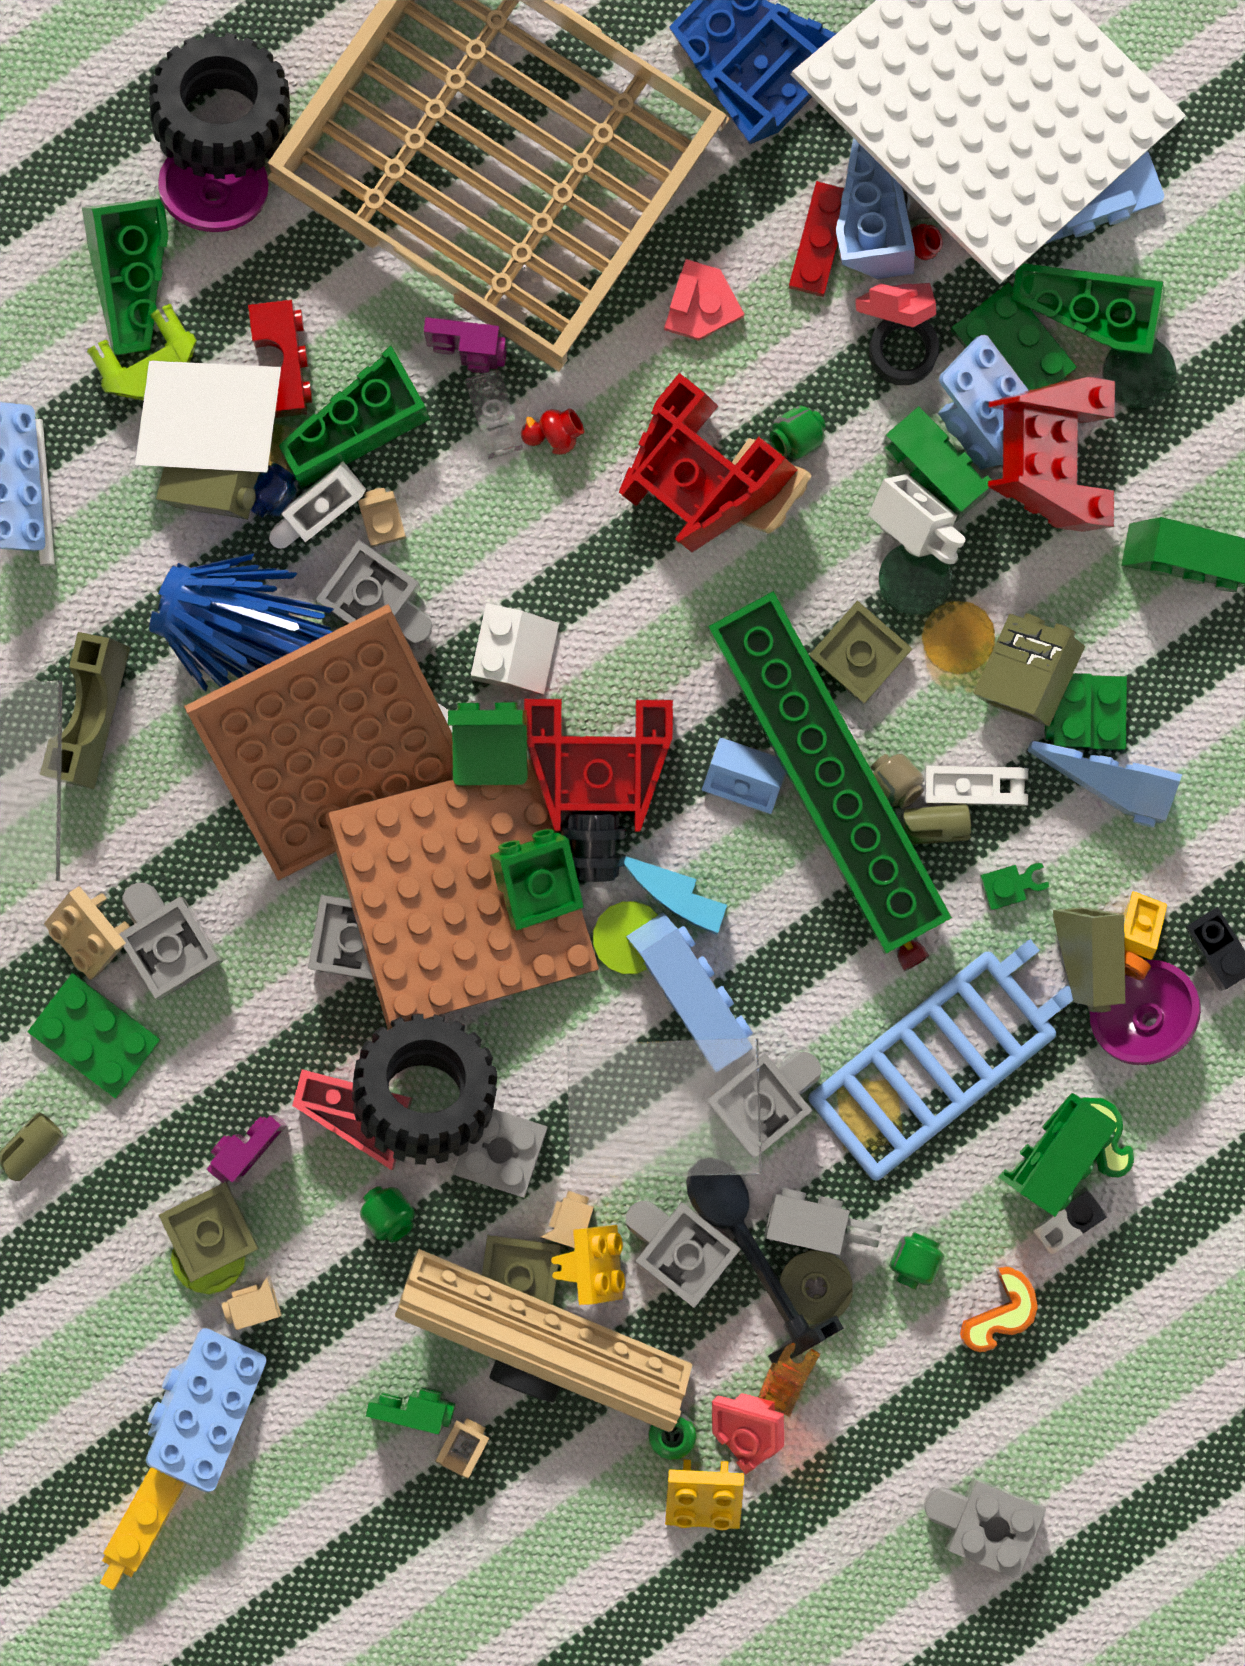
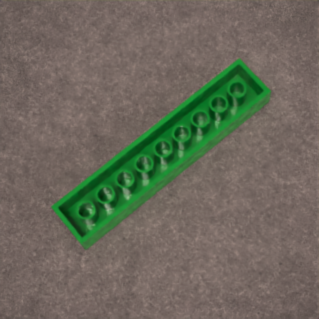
M774 591L709 625L708 632L884 955L950 920L952 917Z

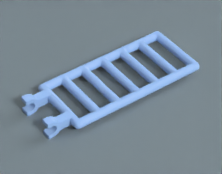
M1031 939L1027 940L1002 962L992 952L987 951L981 954L809 1094L808 1100L872 1180L878 1181L886 1176L1056 1037V1031L1048 1020L1073 1001L1070 987L1068 985L1063 987L1047 1002L1037 1008L1010 975L1040 951ZM986 969L1038 1031L1035 1036L1022 1046H1020L970 984L971 981ZM957 993L962 996L1010 1055L993 1070L941 1007ZM928 1016L933 1019L981 1078L964 1093L912 1030ZM900 1039L952 1101L951 1104L936 1116H934L884 1054L886 1050ZM871 1062L923 1124L908 1139L904 1138L855 1077ZM842 1086L847 1089L894 1147V1150L878 1163L826 1100Z

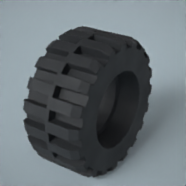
M215 33L204 34V38L196 40L195 37L185 40L184 47L182 48L174 46L167 52V61L162 59L157 64L155 76L151 78L149 85L152 131L155 140L160 142L162 152L168 158L174 156V164L181 169L186 170L190 167L193 170V174L200 177H205L206 173L214 174V179H225V175L234 174L235 178L245 176L247 169L252 168L254 171H257L265 166V158L267 157L270 160L278 149L279 144L287 136L288 125L290 124L288 80L285 79V73L281 64L277 61L273 62V54L264 47L258 50L257 42L249 38H244L243 41L238 40L236 34L225 33V37H215ZM212 89H229L239 92L253 103L251 110L242 118L224 124L202 121L192 115L186 108L197 95Z
M412 1014L411 1021L404 1022L402 1017L392 1020L390 1023L392 1028L388 1031L385 1027H380L373 1033L372 1042L366 1041L360 1050V1059L356 1060L352 1087L353 1112L356 1121L361 1122L362 1133L367 1139H371L374 1136V1146L381 1152L385 1153L390 1149L394 1152L393 1158L402 1162L405 1161V1157L415 1158V1164L426 1165L427 1159L435 1158L438 1164L448 1161L449 1153L453 1152L457 1157L468 1151L469 1142L476 1144L483 1136V1130L489 1126L492 1118L497 1092L496 1067L492 1066L493 1057L489 1049L486 1047L480 1049L482 1039L475 1032H471L469 1035L464 1032V1024L455 1020L451 1025L444 1022L445 1016L434 1014L433 1020L424 1019L423 1014ZM431 1066L448 1074L457 1084L460 1095L454 1104L444 1110L433 1113H421L401 1105L391 1094L389 1082L397 1073L406 1068Z

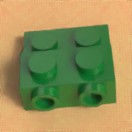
M1073 673L1050 726L1045 725L1044 727L1045 740H1051V745L1074 750H1126L1127 676H1099L1087 673Z
M552 829L535 832L532 834L533 841L521 845L519 841L504 842L498 846L499 852L490 855L497 888L503 892L510 924L516 931L584 908L569 840L558 832L554 833Z
M421 1387L419 1392L413 1391L409 1396L407 1405L402 1404L403 1397L382 1392L379 1398L373 1397L369 1401L366 1417L439 1435L443 1427L449 1428V1425H451L456 1403L443 1399L442 1391L428 1387Z

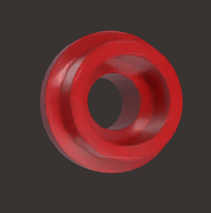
M919 224L912 228L911 234L915 255L924 261L936 257L943 247L940 231L935 226Z

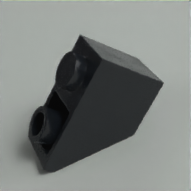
M1218 907L1185 926L1201 963L1219 991L1226 990L1245 978V949Z

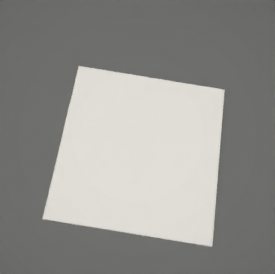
M149 361L135 465L267 472L281 367Z

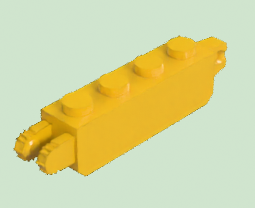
M153 1468L149 1469L103 1552L105 1556L102 1561L108 1564L109 1567L100 1584L114 1590L123 1574L132 1577L134 1572L141 1567L185 1489L186 1483Z

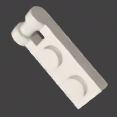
M926 766L925 804L1028 806V794H1025V780H1028L1029 769L1019 767ZM1000 780H1010V793H1000Z

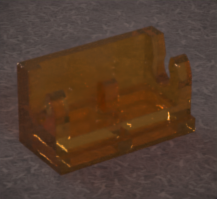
M794 1343L785 1347L776 1364H771L758 1395V1398L775 1402V1410L784 1413L788 1417L793 1413L806 1389L821 1354L811 1349L805 1355L802 1363H795L790 1358L795 1349Z

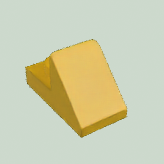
M1134 891L1132 892L1123 914L1124 946L1126 951L1152 960L1159 942L1167 908L1166 903Z

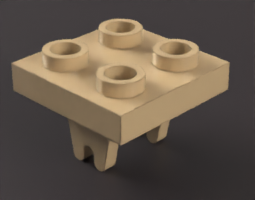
M78 886L66 895L45 921L44 925L47 927L52 939L61 944L70 955L75 967L83 972L89 980H92L105 969L126 944L119 934L130 926L125 921L114 928L98 909L102 905L101 903L107 899L105 895L101 893L95 898L90 899L82 888Z

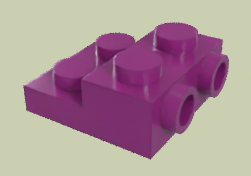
M425 317L424 335L428 347H433V352L453 355L455 350H459L461 365L468 366L467 370L475 373H489V368L498 369V366L505 367L507 354L506 338L500 336L499 326Z
M270 1115L268 1118L260 1116L246 1133L251 1137L249 1140L241 1134H234L232 1137L229 1135L223 1136L210 1152L215 1157L210 1162L207 1170L222 1183H228L229 1180L232 1183L240 1182L285 1129L287 1124L276 1115Z

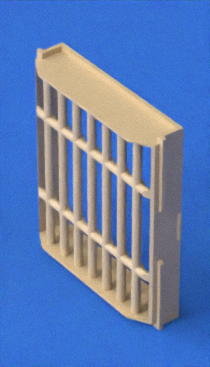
M379 0L269 160L268 165L271 173L267 179L373 249L380 246L454 295L455 304L485 324L499 326L500 334L560 372L567 362V352L709 142L718 130L721 132L724 130L730 118L701 97L604 35L599 27L564 4H557L553 0H502L496 10H491L478 0H451L486 23L478 37L474 40L415 3V0ZM521 1L633 74L634 77L625 91L619 94L508 21L507 18L518 2ZM405 14L466 53L456 69H450L394 32ZM497 33H502L613 106L604 122L599 124L488 51L487 48ZM385 44L446 83L435 99H430L374 62ZM479 61L593 136L583 153L576 152L468 81L467 77ZM365 73L425 112L415 129H410L353 91ZM646 84L704 121L692 141L634 103ZM459 91L573 166L562 183L556 182L448 111L446 108L456 93ZM344 103L405 142L394 159H390L333 121ZM625 115L683 152L672 171L614 133ZM439 121L553 196L542 213L536 212L428 141L426 137L436 122ZM324 133L385 172L374 189L368 188L312 151ZM605 145L663 182L652 200H649L593 163ZM419 151L530 224L532 228L523 241L517 243L405 169L415 153ZM304 162L362 200L364 204L357 214H354L295 175L294 172ZM584 175H587L643 212L632 230H629L573 193ZM396 181H399L511 255V259L502 272L497 273L385 199ZM564 205L623 242L611 260L553 223ZM376 210L491 285L492 287L485 297L482 298L368 223ZM544 234L602 272L591 290L533 253ZM524 264L582 302L571 320H568L512 283ZM506 295L562 332L554 345L498 309L496 305L502 296Z

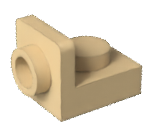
M378 488L364 493L365 498L358 500L371 548L406 539L394 492H386L385 488Z

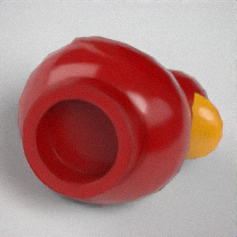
M568 408L563 412L550 409L541 415L539 422L532 417L526 418L527 422L521 430V439L529 446H538L546 438L553 448L552 453L563 455L569 453L575 447L577 437L584 434V427L581 419L573 409Z

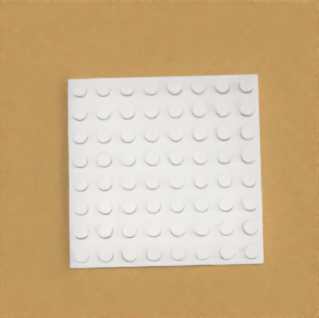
M876 0L790 74L999 284L1007 279L1186 116L1071 0Z

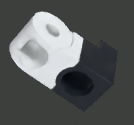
M1085 1187L1072 1198L1070 1204L1063 1211H1059L1056 1217L1051 1215L1033 1229V1232L1050 1255H1052L1106 1219L1107 1215Z

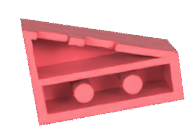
M302 1070L292 1106L382 1163V1165L390 1170H394L397 1160L393 1158L394 1152L388 1149L383 1153L374 1146L375 1137L367 1139L361 1131V1122L355 1119L353 1112L354 1101H352L353 1082ZM391 1092L401 1105L410 1109L413 1098Z

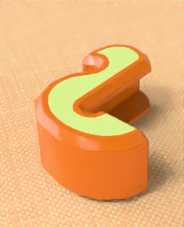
M1009 1266L995 1267L1010 1302L963 1321L960 1336L967 1347L977 1352L992 1350L997 1346V1342L992 1337L995 1332L1014 1335L1024 1332L1034 1322L1038 1309L1035 1290L1029 1279L1022 1272Z

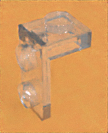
M500 370L467 378L465 380L488 459L523 450L517 422Z

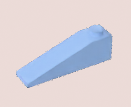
M853 138L847 178L841 200L840 215L836 227V237L842 265L876 279L914 274L915 248L902 186Z
M1032 741L1027 750L1122 813L1134 816L1133 823L1147 827H1155L1156 822L1163 823L1166 821L1182 774L1134 762L1133 765H1126V768L1119 767V762L1111 757L1090 755V759L1082 757L1083 753L1080 751Z

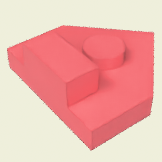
M686 259L673 295L664 330L700 341L726 325L744 318L745 314L721 269Z
M880 283L870 288L868 293L855 299L856 311L909 327H915L936 315V301L930 283L894 286Z
M741 1393L735 1400L718 1395L712 1401V1433L721 1445L726 1444L738 1459L737 1465L746 1475L784 1447V1413L775 1411V1402Z

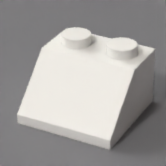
M486 603L471 671L472 680L544 695L559 623L521 610Z

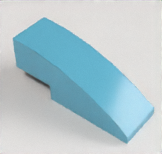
M626 856L624 867L654 900L690 924L716 935L718 934L727 905L692 894L697 879Z

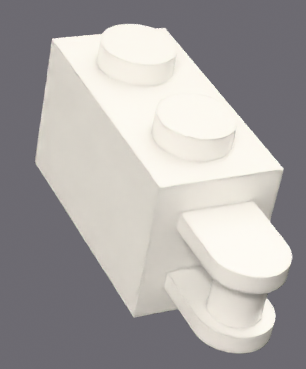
M344 461L286 506L282 512L285 518L274 526L269 536L270 542L274 547L285 548L298 537H301L304 542L308 541L362 498L366 488Z
M908 474L883 479L868 516L877 522L885 533L892 535L903 544L906 551L917 557L933 554L944 563L954 564L958 558L957 549L965 543V537L953 527L958 515Z

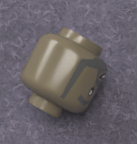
M884 754L871 766V770L892 808L900 806L902 809L909 807L924 791L921 787L924 781L923 774L904 754H896L891 757L888 754Z

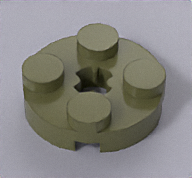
M817 1250L805 1251L790 1259L780 1274V1284L799 1315L802 1314L808 1324H816L833 1316L839 1318L851 1302L853 1282L850 1272L844 1262L831 1253ZM818 1277H821L826 1283L822 1285V1287H826L824 1295L815 1294L813 1297L808 1296L805 1291L809 1289V1287H805L808 1279L815 1281Z

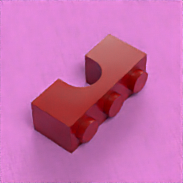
M292 299L248 305L252 341L255 348L274 347L279 349L284 355L280 372L275 418L306 415V404L313 403L310 381L304 382L302 368L309 367L306 345L299 346L298 332L304 331L302 310H295Z

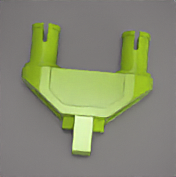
M171 304L162 307L169 320L168 322H165L159 309L150 315L167 342L164 345L165 347L129 368L121 367L109 346L108 340L98 343L104 358L101 357L95 345L86 351L103 378L100 382L105 393L144 401L149 361L191 362L197 339L190 331H185Z

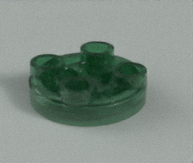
M1156 338L1152 355L1117 351L1111 348L1103 362L1102 379L1115 381L1116 403L1129 409L1143 410L1156 406L1170 393L1176 382V365L1170 351Z
M901 544L888 553L880 566L878 574L879 590L885 602L896 613L908 616L929 614L943 604L952 586L950 564L940 561L933 554L921 557L912 555Z

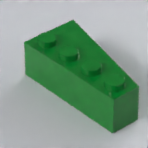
M392 345L381 353L382 356L374 364L363 369L357 375V379L342 392L336 393L329 400L330 403L320 412L309 417L278 445L300 488L322 478L342 461L348 464L430 420L426 406Z

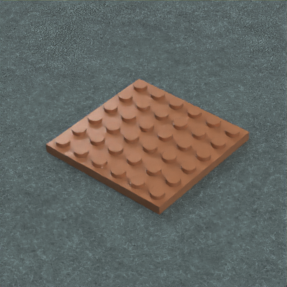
M389 604L184 706L278 881L336 852L325 816L327 813L453 780L452 732Z
M532 759L528 760V779L522 785H457L453 780L332 811L325 815L388 1030L392 1028L391 1021L400 1017L403 1018L404 1022L411 1021L412 1014H423L424 1019L434 1017V1014H446L599 970L581 909L516 931L511 927L503 892L497 888L490 855L499 852L498 846L508 841H519L521 845L533 841L532 834L545 829L554 830Z

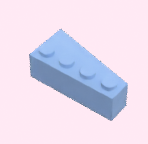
M662 912L626 936L644 959L647 969L659 986L662 987L664 995L682 1018L683 1024L716 1072H719L754 1049L748 1039L753 1032L741 1015L735 1019L729 1007L734 1005L732 999L723 986L715 988L710 980V977L715 975L704 956L697 959L690 949L696 944L684 926L678 929Z

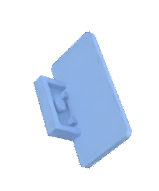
M1147 151L1045 244L1072 234L1075 237L1084 236L1096 230L1095 226L1109 222L1110 225L1118 224L1129 219L1132 213L1160 204L1164 199V192L1149 152Z
M980 335L940 375L939 382L954 402L946 404L939 411L938 415L945 422L949 433L958 439L967 451V455L981 470L997 465L1003 466V410L989 408V402L1029 390L987 335Z
M0 402V549L43 550L45 548V532L35 411L30 405Z
M204 1328L197 1333L187 1360L176 1366L175 1369L170 1368L162 1384V1388L166 1390L161 1403L156 1402L150 1412L148 1422L152 1425L148 1435L154 1437V1440L146 1457L147 1465L201 1491H213L217 1486L265 1367L266 1357L210 1329Z

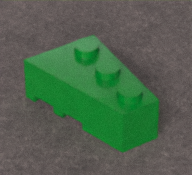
M918 406L885 435L883 440L886 444L884 451L897 465L902 462L911 472L909 475L957 514L956 523L989 494L991 488L988 487V481L992 479L988 475L982 479L970 465L973 462L972 459L965 452L960 454L950 443L949 436Z
M1164 517L1129 523L1121 566L1145 570L1158 575L1181 577L1183 581L1195 584L1212 583L1215 584V588L1218 590L1237 592L1238 587L1245 586V538Z
M1071 1093L1042 1126L1043 1130L1046 1131L1043 1137L1034 1147L1026 1144L1020 1151V1155L1024 1157L1012 1172L1004 1169L998 1178L1056 1217L1059 1211H1063L1070 1204L1073 1197L1072 1192L1080 1180H1084L1091 1173L1094 1167L1093 1161L1101 1149L1108 1147L1114 1139L1118 1123L1079 1096Z

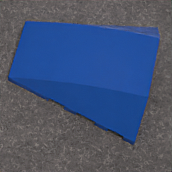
M694 0L669 26L670 31L749 144L779 133L812 98L790 74L836 35V33L823 28L821 23L810 18L808 20L790 12L789 8L779 3L775 5L767 0Z

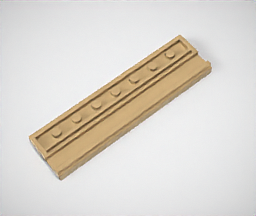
M418 1249L395 1312L396 1318L668 1432L673 1430L681 1414L680 1407L686 1393L692 1363Z

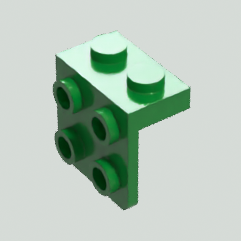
M517 702L494 703L495 710H480V703H457V710H448V726H452L453 781L455 784L522 785L526 783L528 779L527 710H517Z

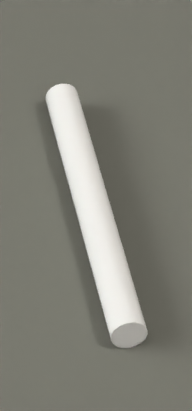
M35 419L45 532V548L39 550L40 566L55 565L44 428L43 420Z

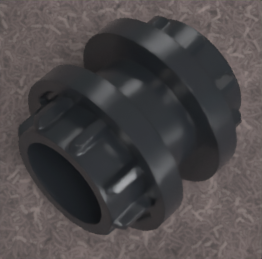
M609 811L572 812L568 816V826L561 827V835L572 839V857L578 881L606 882L615 880L619 876V867L625 866L624 861L626 858L624 854L615 853L616 840L626 838V827L619 826V815Z

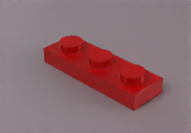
M816 181L789 289L824 297L838 244L836 227L840 215L844 188Z

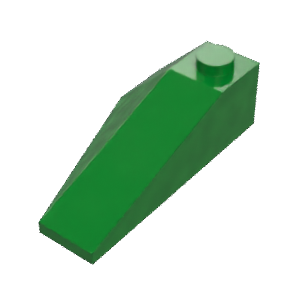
M160 198L82 207L87 245L111 349L115 355L150 350L154 319L150 315L157 309L155 305L159 281L162 279L163 269L161 267L165 247L167 248L169 236L165 207Z
M1023 263L1016 269L1012 300L1114 350L1152 355L1160 324L1165 288L1163 281Z

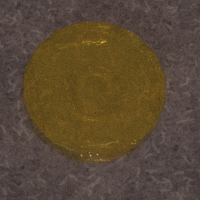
M961 601L948 602L935 609L924 623L921 636L923 650L931 664L943 672L955 675L971 673L984 665L994 648L995 631L987 613L975 604Z

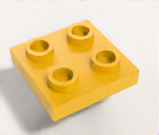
M618 1225L574 1229L575 1251L552 1257L551 1262L553 1264H560L562 1266L561 1271L554 1272L552 1277L557 1280L577 1283L579 1305H591L623 1299L622 1292L625 1289V1276L623 1271H621L620 1265L623 1242L621 1235L618 1233Z
M683 1459V1470H669L665 1525L680 1528L708 1527L717 1530L740 1529L744 1473H728L727 1461H721L720 1472L691 1471V1460Z

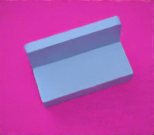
M720 738L702 791L771 814L785 776V771L776 756Z

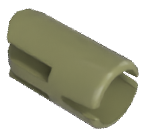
M966 804L909 808L904 811L903 829L912 845L967 841L971 838L970 811Z
M41 1112L36 1113L0 1150L1 1167L11 1180L21 1181L61 1142L64 1134L47 1116Z

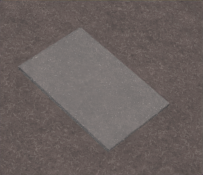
M59 680L0 683V883L29 882L34 884L36 882H60L62 681Z
M758 1038L567 1045L570 1179L762 1174Z

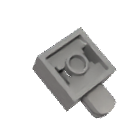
M360 540L357 541L315 599L318 605L334 608L330 614L346 625L389 604L409 645L418 646L425 643L432 633V622L429 615L411 603L421 589L419 582Z
M135 883L125 890L122 896L123 906L134 925L119 935L126 942L123 946L155 999L162 1000L223 962L186 899L180 896L165 905L156 889L146 883Z
M321 895L308 969L373 980L351 901L349 899Z
M797 1052L777 1068L767 1054L764 1053L709 1098L707 1102L751 1156L756 1158L813 1111L800 1095L819 1080L821 1065L814 1055L807 1052Z
M493 1109L492 1118L489 1126L484 1128L483 1136L476 1144L469 1142L468 1151L459 1156L453 1175L525 1198L548 1126Z
M787 1188L782 1189L781 1195L773 1193L764 1232L766 1239L837 1255L841 1253L843 1240L878 1248L879 1240L846 1233L845 1231L846 1226L881 1233L882 1225L848 1218L850 1211L842 1209L843 1201L819 1196L818 1203L806 1201V1193Z
M644 1200L635 1202L626 1213L625 1222L627 1228L647 1244L635 1261L693 1308L696 1307L741 1250L682 1201L670 1216L652 1202Z
M972 1477L965 1496L950 1489L940 1487L929 1492L924 1503L925 1513L932 1522L951 1529L945 1544L948 1551L1017 1580L1020 1577L1046 1512V1509L1040 1504L975 1477Z

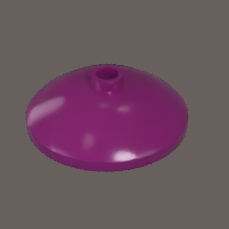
M173 156L172 158L167 157L160 169L158 190L165 209L180 223L199 231L225 232L248 224L262 211L268 197L269 182L264 166L257 171H254L252 168L247 169L246 175L235 178L234 174L225 175V179H214V174L206 173L205 177L194 175L190 167L186 170L181 169L174 164Z
M1145 960L1151 966L1145 979L1137 980L1125 975V1004L1111 1005V1011L1107 1012L1090 1011V1025L1097 1042L1106 1053L1116 1060L1131 1065L1156 1064L1180 1052L1195 1034L1201 1014L1198 992L1191 979L1181 969L1170 963L1159 960ZM1149 1019H1157L1154 1025L1145 1026Z

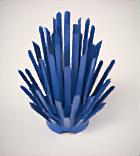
M253 553L192 568L180 563L177 564V567L173 565L158 593L162 595L158 607L160 613L152 611L149 630L166 639L190 676L192 677L193 675L201 688L207 692L208 685L202 678L203 674L200 670H204L221 688L231 683L227 678L228 671L237 678H241L244 676L243 673L247 675L333 632L329 630L331 628L288 615L289 613L321 620L325 617V614L307 609L330 613L334 608L259 593L275 592L277 590L276 586L263 585L262 582L236 581L293 579L297 575L296 572L276 570L277 568L258 569L259 565L229 568L230 566L238 565L240 562L252 560L255 554Z

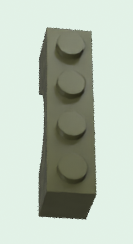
M82 632L77 633L69 664V669L74 676L76 684L75 707L64 731L57 737L50 739L42 776L67 784L95 789L130 651L129 646L107 637Z

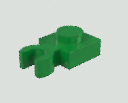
M1043 863L1030 865L1020 875L1016 865L980 875L990 911L1027 900L1024 892L1025 889L1040 892L1048 888L1049 882L1036 884L1032 880V873L1044 868Z

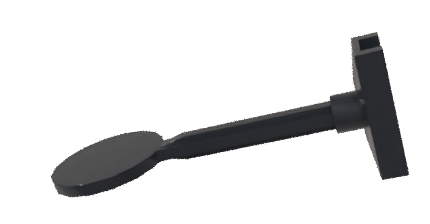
M713 1157L701 1159L692 1166L688 1172L686 1186L693 1208L701 1218L712 1226L731 1230L785 1322L783 1327L790 1339L768 1355L774 1368H778L844 1329L837 1316L809 1327L804 1316L797 1313L744 1223L750 1206L749 1193L738 1172L725 1161Z

